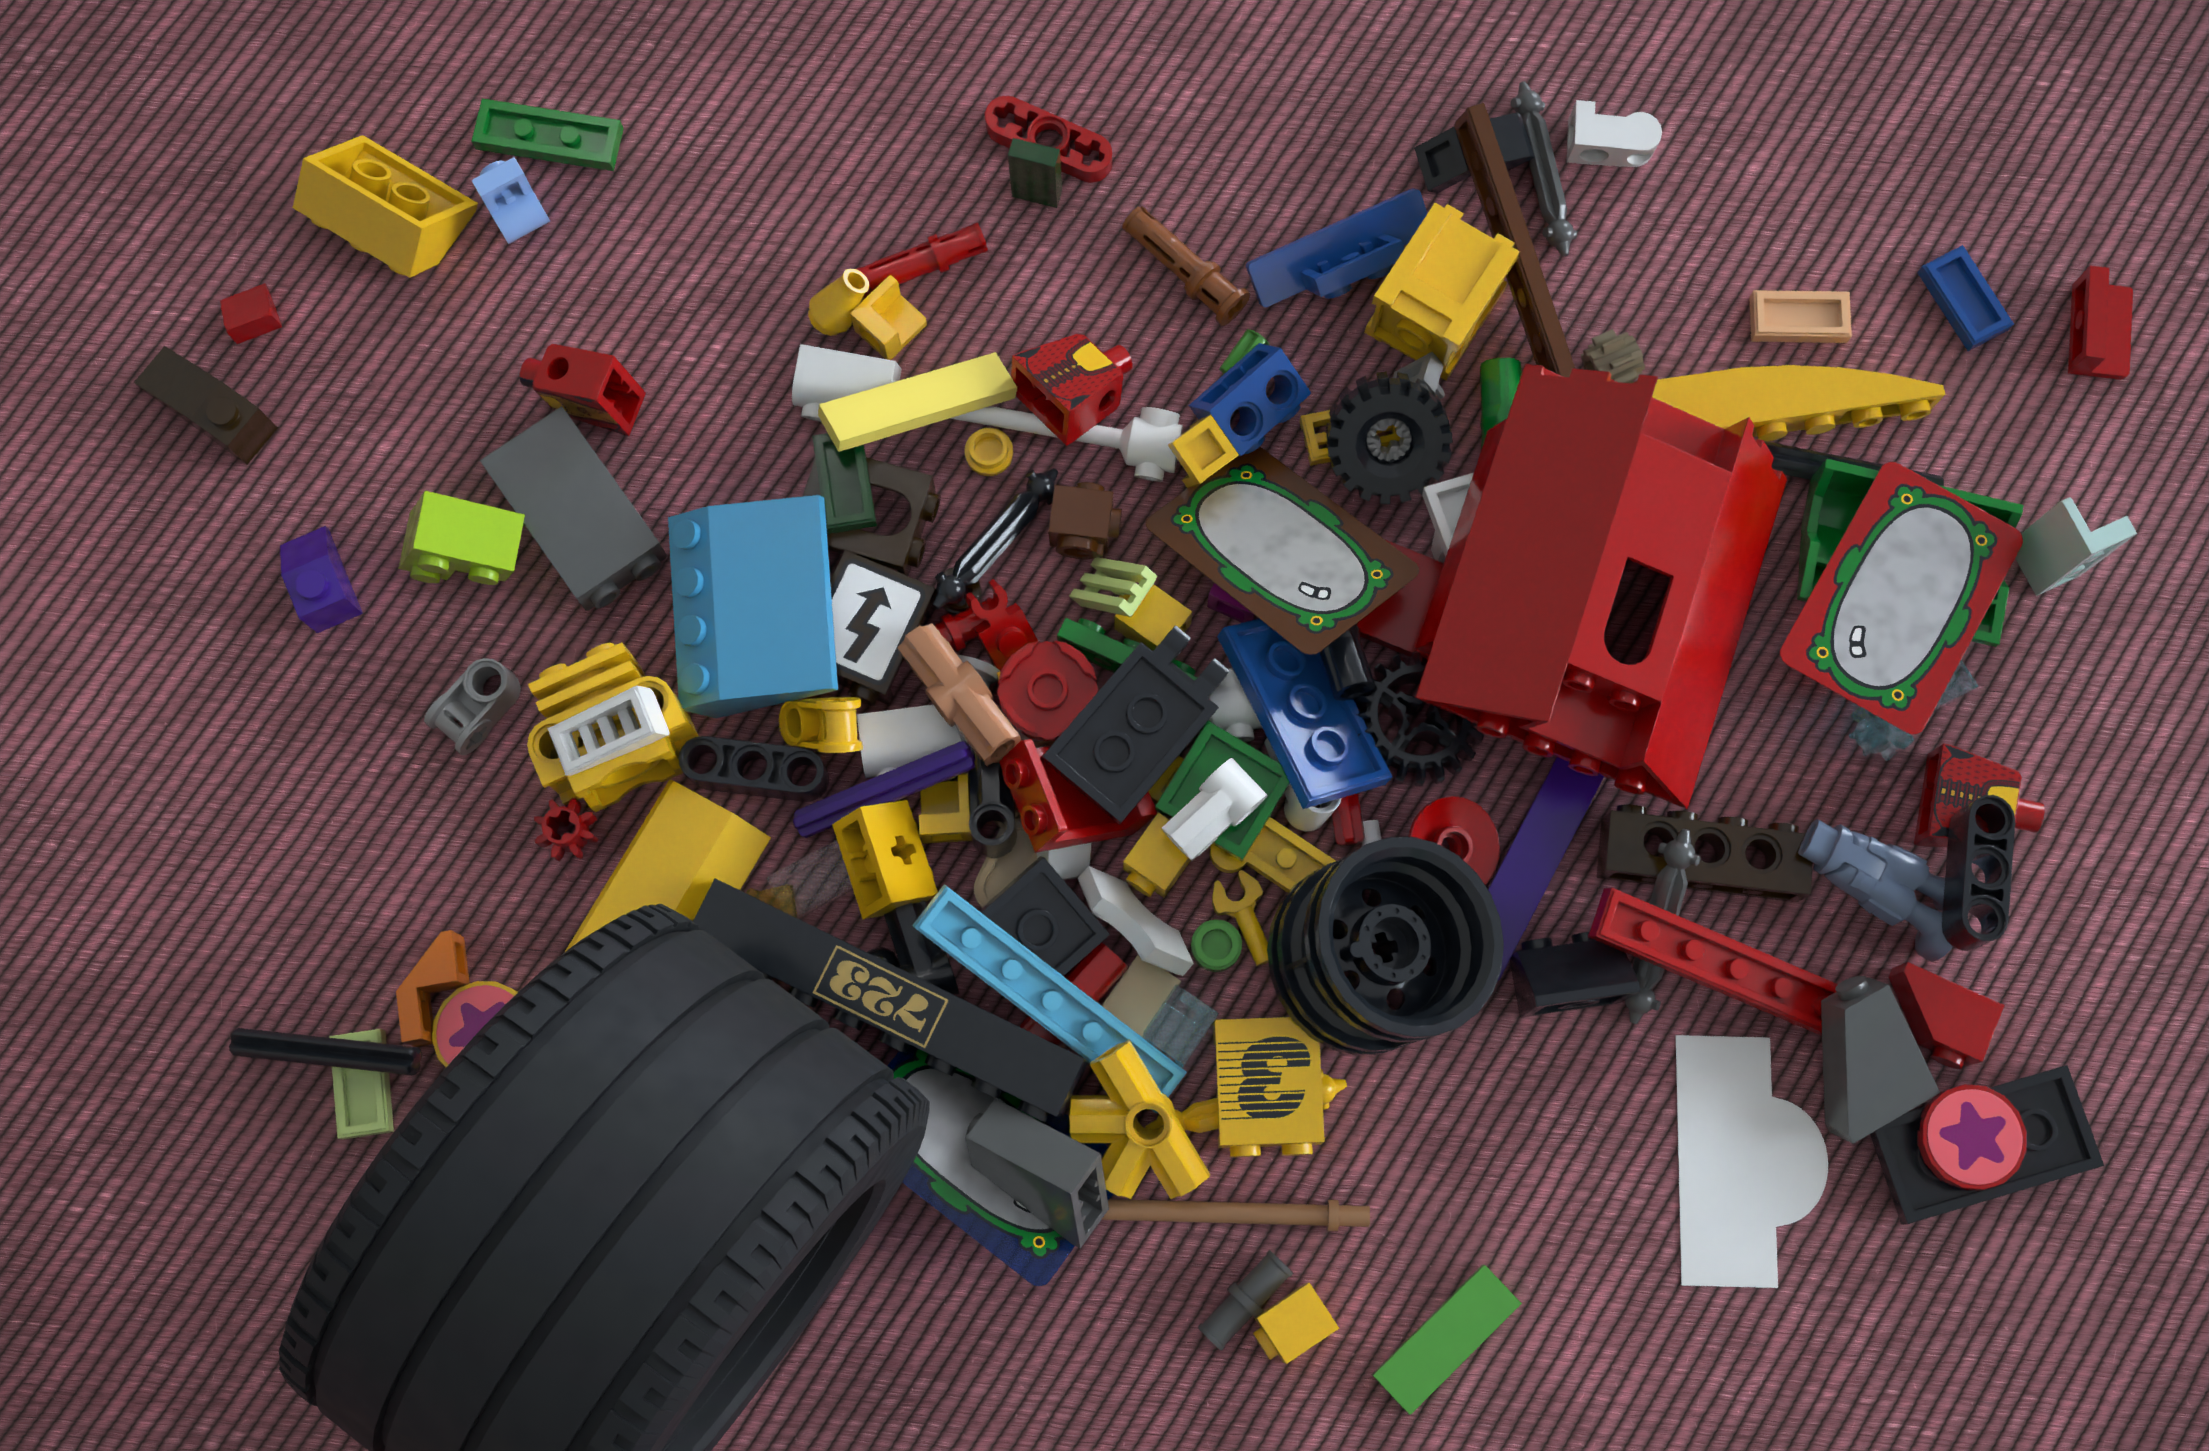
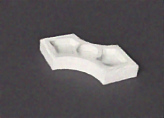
M1087 866L1078 877L1091 913L1116 928L1133 945L1142 961L1184 976L1194 963L1179 930L1167 925L1153 915L1136 898L1127 882Z

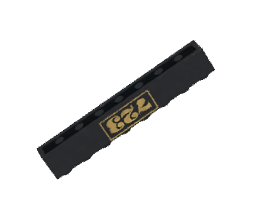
M714 879L693 920L695 924L700 926L699 929L712 935L763 973L765 979L773 980V978H776L790 985L788 993L800 1002L815 1008L818 1001L821 1000L837 1008L833 1018L859 1031L864 1022L882 1030L879 1041L904 1053H907L910 1045L928 1053L924 1063L950 1076H953L956 1068H959L975 1076L971 1084L972 1087L997 1099L1005 1091L1021 1099L1017 1109L1043 1122L1047 1121L1049 1114L1063 1118L1071 1097L1074 1095L1089 1064L1088 1060L718 879Z

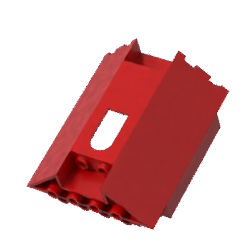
M1525 364L1507 419L1487 431L1416 646L1417 650L1429 654L1415 698L1476 723V729L1483 734L1496 738L1510 736L1519 742H1523L1522 748L1532 754L1542 757H1552L1554 754L1563 760L1569 761L1568 767L1578 773L1590 776L1601 774L1615 780L1614 786L1622 791L1638 795L1646 792L1688 809L1787 478L1783 471L1774 470L1771 467L1774 457L1764 440L1757 439L1755 441L1752 436L1755 425L1750 417L1723 429L1657 400L1652 396L1659 376L1639 375L1637 381L1623 383L1612 380L1611 373L1607 371L1572 368L1570 377H1563L1545 369L1543 365ZM1627 559L1670 577L1648 652L1639 663L1634 665L1623 664L1615 660L1609 654L1604 642L1605 628Z

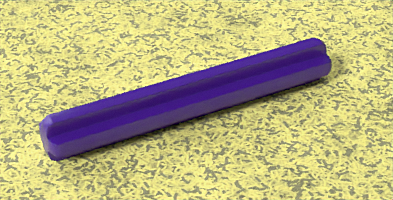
M966 741L955 743L796 810L793 819L794 827L802 837H811L832 828V824L861 806L895 802L972 770L975 767V754Z

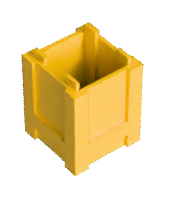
M1434 203L1375 293L1372 304L1376 305L1375 312L1366 325L1364 333L1379 342H1385L1415 361L1433 351L1444 365L1440 377L1447 381L1503 294L1508 283L1504 278L1517 260L1520 251L1513 248V241L1497 233L1493 239L1462 221L1461 218L1464 213L1449 204L1444 208Z

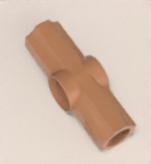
M933 623L926 626H918L905 635L904 641L897 647L899 653L927 688L925 692L940 715L951 727L955 725L966 742L970 744L979 759H982L986 766L995 762L999 763L1021 741V737L993 702V695L981 676L968 661L964 663L961 661L952 646L941 635L940 631L936 629Z

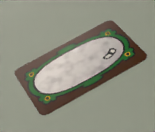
M1261 447L1249 454L1237 456L1201 484L1186 489L1146 520V527L1151 533L1299 651L1308 655L1317 654L1419 574V567L1414 561Z

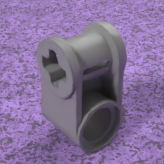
M483 658L476 660L468 666L467 670L450 689L431 705L424 717V722L428 727L432 729L438 728L455 743V750L460 755H467L486 739L495 724L516 703L521 690L519 679L513 672L494 659ZM500 675L501 685L499 689L492 695L484 696L483 686L486 680L491 676ZM454 718L459 720L463 724V727L459 726L454 721Z

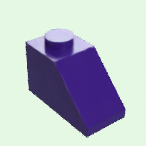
M326 526L280 545L281 575L298 618L316 633H319L363 614L329 528Z

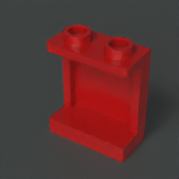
M1032 739L1021 740L999 761L1003 770L1004 781L1010 788L1021 816L1022 827L1028 834L1035 853L1130 836L1158 814L1148 791L1120 825L1117 824L1042 760V756L1051 746L1036 748Z

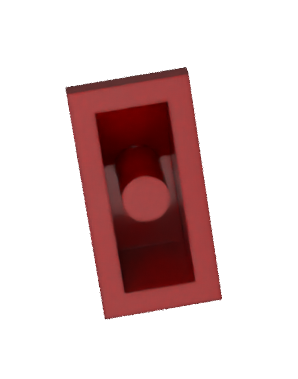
M1909 962L1892 968L1888 978L1917 1044L1933 1051L1931 1056L1933 1060L1954 1069H1962L1963 1065L1969 1066L1983 1062L2005 1005Z

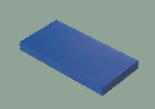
M1261 619L1223 627L1217 636L1302 809L1384 786L1392 779L1393 776L1379 749L1375 747L1372 735L1365 732L1368 728L1362 717L1356 715L1359 713V710L1354 700L1341 701L1334 699L1320 653L1313 655L1302 653Z

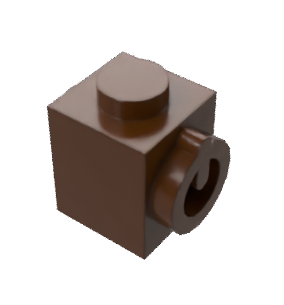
M1090 482L1077 483L1076 487L1055 485L1048 530L1049 545L1056 547L1058 554L1074 559H1094L1103 557V552L1108 553L1109 538H1119L1122 509L1113 508L1114 492L1105 491L1102 485Z

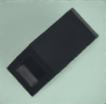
M1512 113L1490 118L1507 171L1535 158L1521 114ZM1455 127L1414 147L1429 192L1439 193L1471 176Z

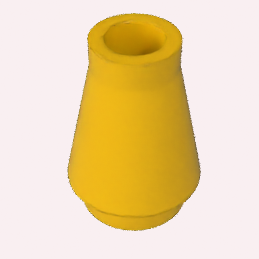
M847 269L841 277L816 293L810 299L808 311L809 320L814 328L829 336L847 331L852 325L850 313L861 303L864 294L869 289L867 277L856 269Z

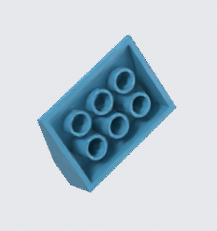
M812 495L706 506L668 517L678 699L684 711L712 718H721L837 691L838 680L824 497Z

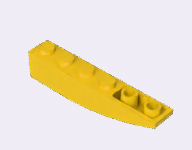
M1781 365L1741 367L1658 379L1652 397L1723 429L1750 417L1755 425L1752 436L1764 441H1773L1786 436L1791 431L1805 430L1806 434L1815 435L1834 429L1835 425L1853 423L1854 427L1863 428L1878 424L1883 421V418L1900 416L1903 421L1917 420L1928 416L1934 406L1946 394L1943 385L1893 374L1842 367Z

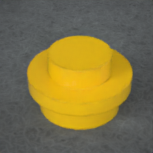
M996 428L977 430L968 438L965 445L967 464L980 475L994 476L1002 473L1009 467L1013 459V446L1010 438L1003 431Z

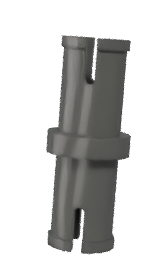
M1270 1250L1239 1284L1233 1282L1227 1288L1230 1294L1204 1323L1198 1326V1329L1221 1351L1252 1316L1256 1318L1264 1312L1261 1308L1263 1304L1288 1277L1294 1274Z

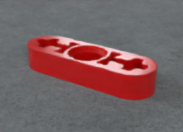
M1000 96L988 104L985 111L986 130L994 142L1010 149L1013 138L1036 143V136L1041 131L1047 129L1055 130L1062 136L1061 143L1055 147L1060 149L1061 172L1088 183L1099 182L1110 173L1112 169V147L1103 136L1013 96ZM1008 113L1014 114L1015 124L1009 122L1005 128L999 127L998 117L1005 119ZM1022 128L1028 129L1026 139L1023 138ZM1071 140H1075V150L1070 149ZM1070 149V156L1067 158L1066 155ZM1093 150L1099 152V161L1093 160L1090 166L1083 164V155L1089 156Z

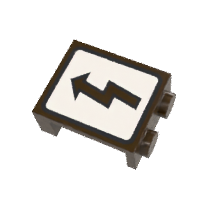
M845 550L830 580L838 684L849 688L847 694L850 697L861 698V702L864 704L875 706L876 701H880L890 706L894 698L891 686L904 660L897 647L904 641L905 635L920 626L924 616L931 618L935 610L932 604L936 597V589Z

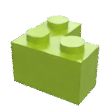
M424 491L409 514L398 569L410 571L412 579L425 583H440V579L448 580L455 570L468 573L469 580L480 584L497 585L498 580L505 582L515 570L525 514Z

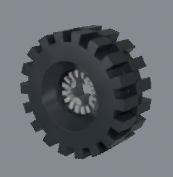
M1387 371L1377 372L1376 380L1368 382L1366 376L1356 380L1357 388L1350 391L1346 387L1340 393L1341 402L1338 405L1333 403L1329 412L1330 422L1326 423L1328 454L1335 475L1342 477L1343 485L1350 492L1353 488H1356L1359 492V497L1370 501L1372 495L1378 496L1380 504H1390V496L1399 495L1401 503L1412 500L1410 492L1416 489L1422 495L1424 487L1429 486L1428 481L1432 477L1437 481L1444 474L1442 465L1444 462L1449 463L1452 454L1450 449V443H1453L1452 431L1440 398L1435 391L1432 393L1428 391L1426 383L1418 378L1414 383L1409 380L1408 374L1397 372L1396 378H1388ZM1394 425L1396 434L1401 439L1399 441L1391 440L1388 447L1381 446L1380 437L1376 434V431H1385L1388 426Z

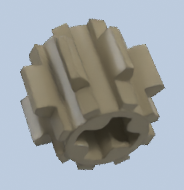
M1611 329L1592 338V344L1588 345V348L1583 350V354H1581L1583 369L1610 372L1612 375L1611 379L1617 382L1633 383V380L1643 373L1642 370H1645L1642 351L1636 343V339L1633 335L1629 336L1628 332L1616 336L1615 331Z

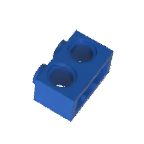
M1259 343L1188 406L1198 420L1212 415L1239 456H1242L1259 448L1265 441V435L1274 426L1295 416L1301 408L1300 403L1312 393L1281 348ZM1273 377L1275 382L1274 391L1267 398L1266 386ZM1238 409L1240 413L1239 422L1231 429V416Z

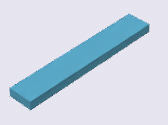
M945 884L912 925L1090 1063L1108 1049L1130 1039L1161 1093L1167 1097L1170 1096L1187 1073Z

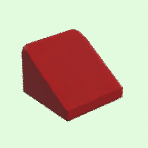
M266 283L220 300L224 327L227 334L236 344L282 327Z

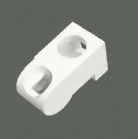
M1576 100L1568 119L1566 163L1619 167L1642 166L1650 160L1661 140V125L1655 117L1645 112H1635L1627 117L1595 114V102Z

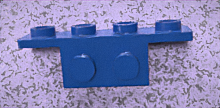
M1411 188L1247 262L1246 269L1259 304L1263 307H1269L1304 290H1308L1320 297L1324 296L1326 299L1335 298L1349 292L1352 289L1351 283L1362 278L1376 279L1388 275L1405 249L1404 245L1409 243L1428 214L1420 190Z

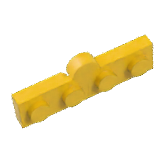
M1180 756L1175 759L1149 790V794L1155 804L1158 803L1184 759ZM1271 817L1265 823L1243 861H1240L1214 844H1211L1210 859L1218 870L1224 873H1235L1247 865L1286 892H1289L1296 883L1312 872L1321 869L1327 864L1336 862L1333 858Z

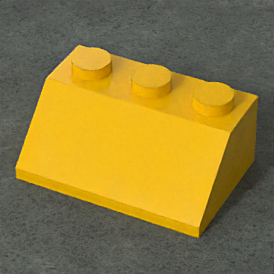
M362 135L303 158L292 208L310 218L316 226L328 229L347 240L353 248L367 252L384 262L395 273L411 278L439 264L475 214L478 203Z

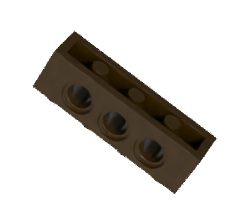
M1618 805L1616 811L1610 810L1601 819L1597 878L1655 885L1657 875L1667 863L1664 856L1656 857L1647 852L1644 847V836L1646 834H1653L1661 838L1665 844H1668L1676 839L1684 828L1690 830V839L1693 847L1696 840L1706 841L1712 845L1716 855L1714 863H1706L1700 860L1697 866L1691 864L1685 869L1688 881L1686 889L1799 902L1811 895L1813 862L1798 854L1806 833H1799V826L1770 823L1767 829L1748 827V820L1738 817L1717 818V823L1698 821V814L1688 811L1667 812V817L1648 815L1647 808L1638 805ZM1747 846L1756 847L1763 852L1766 859L1764 869L1754 868L1748 863L1745 855Z

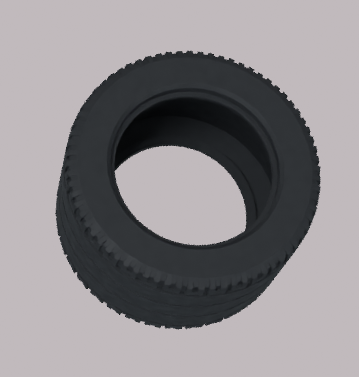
M663 904L645 905L604 925L577 942L544 968L482 1027L414 1105L350 1193L310 1262L286 1322L279 1348V1370L285 1381L300 1397L310 1405L317 1406L324 1416L368 1451H711L790 1350L882 1217L921 1147L926 1132L930 1101L905 1079L899 1077L894 1079L892 1069L838 1029L829 1028L826 1020L775 982L765 979L763 973L712 935L699 929L700 926L689 918Z

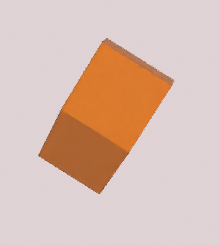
M452 930L440 932L396 990L402 1043L414 1047L433 1044V1014L430 993L453 990L470 984L465 940L463 936Z

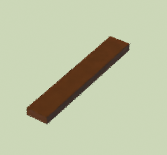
M1481 103L1468 107L1455 121L1454 127L1492 238L1494 239L1497 233L1513 241V248L1520 251L1506 278L1536 365H1543L1545 369L1563 377H1570L1571 370L1575 368L1485 104Z

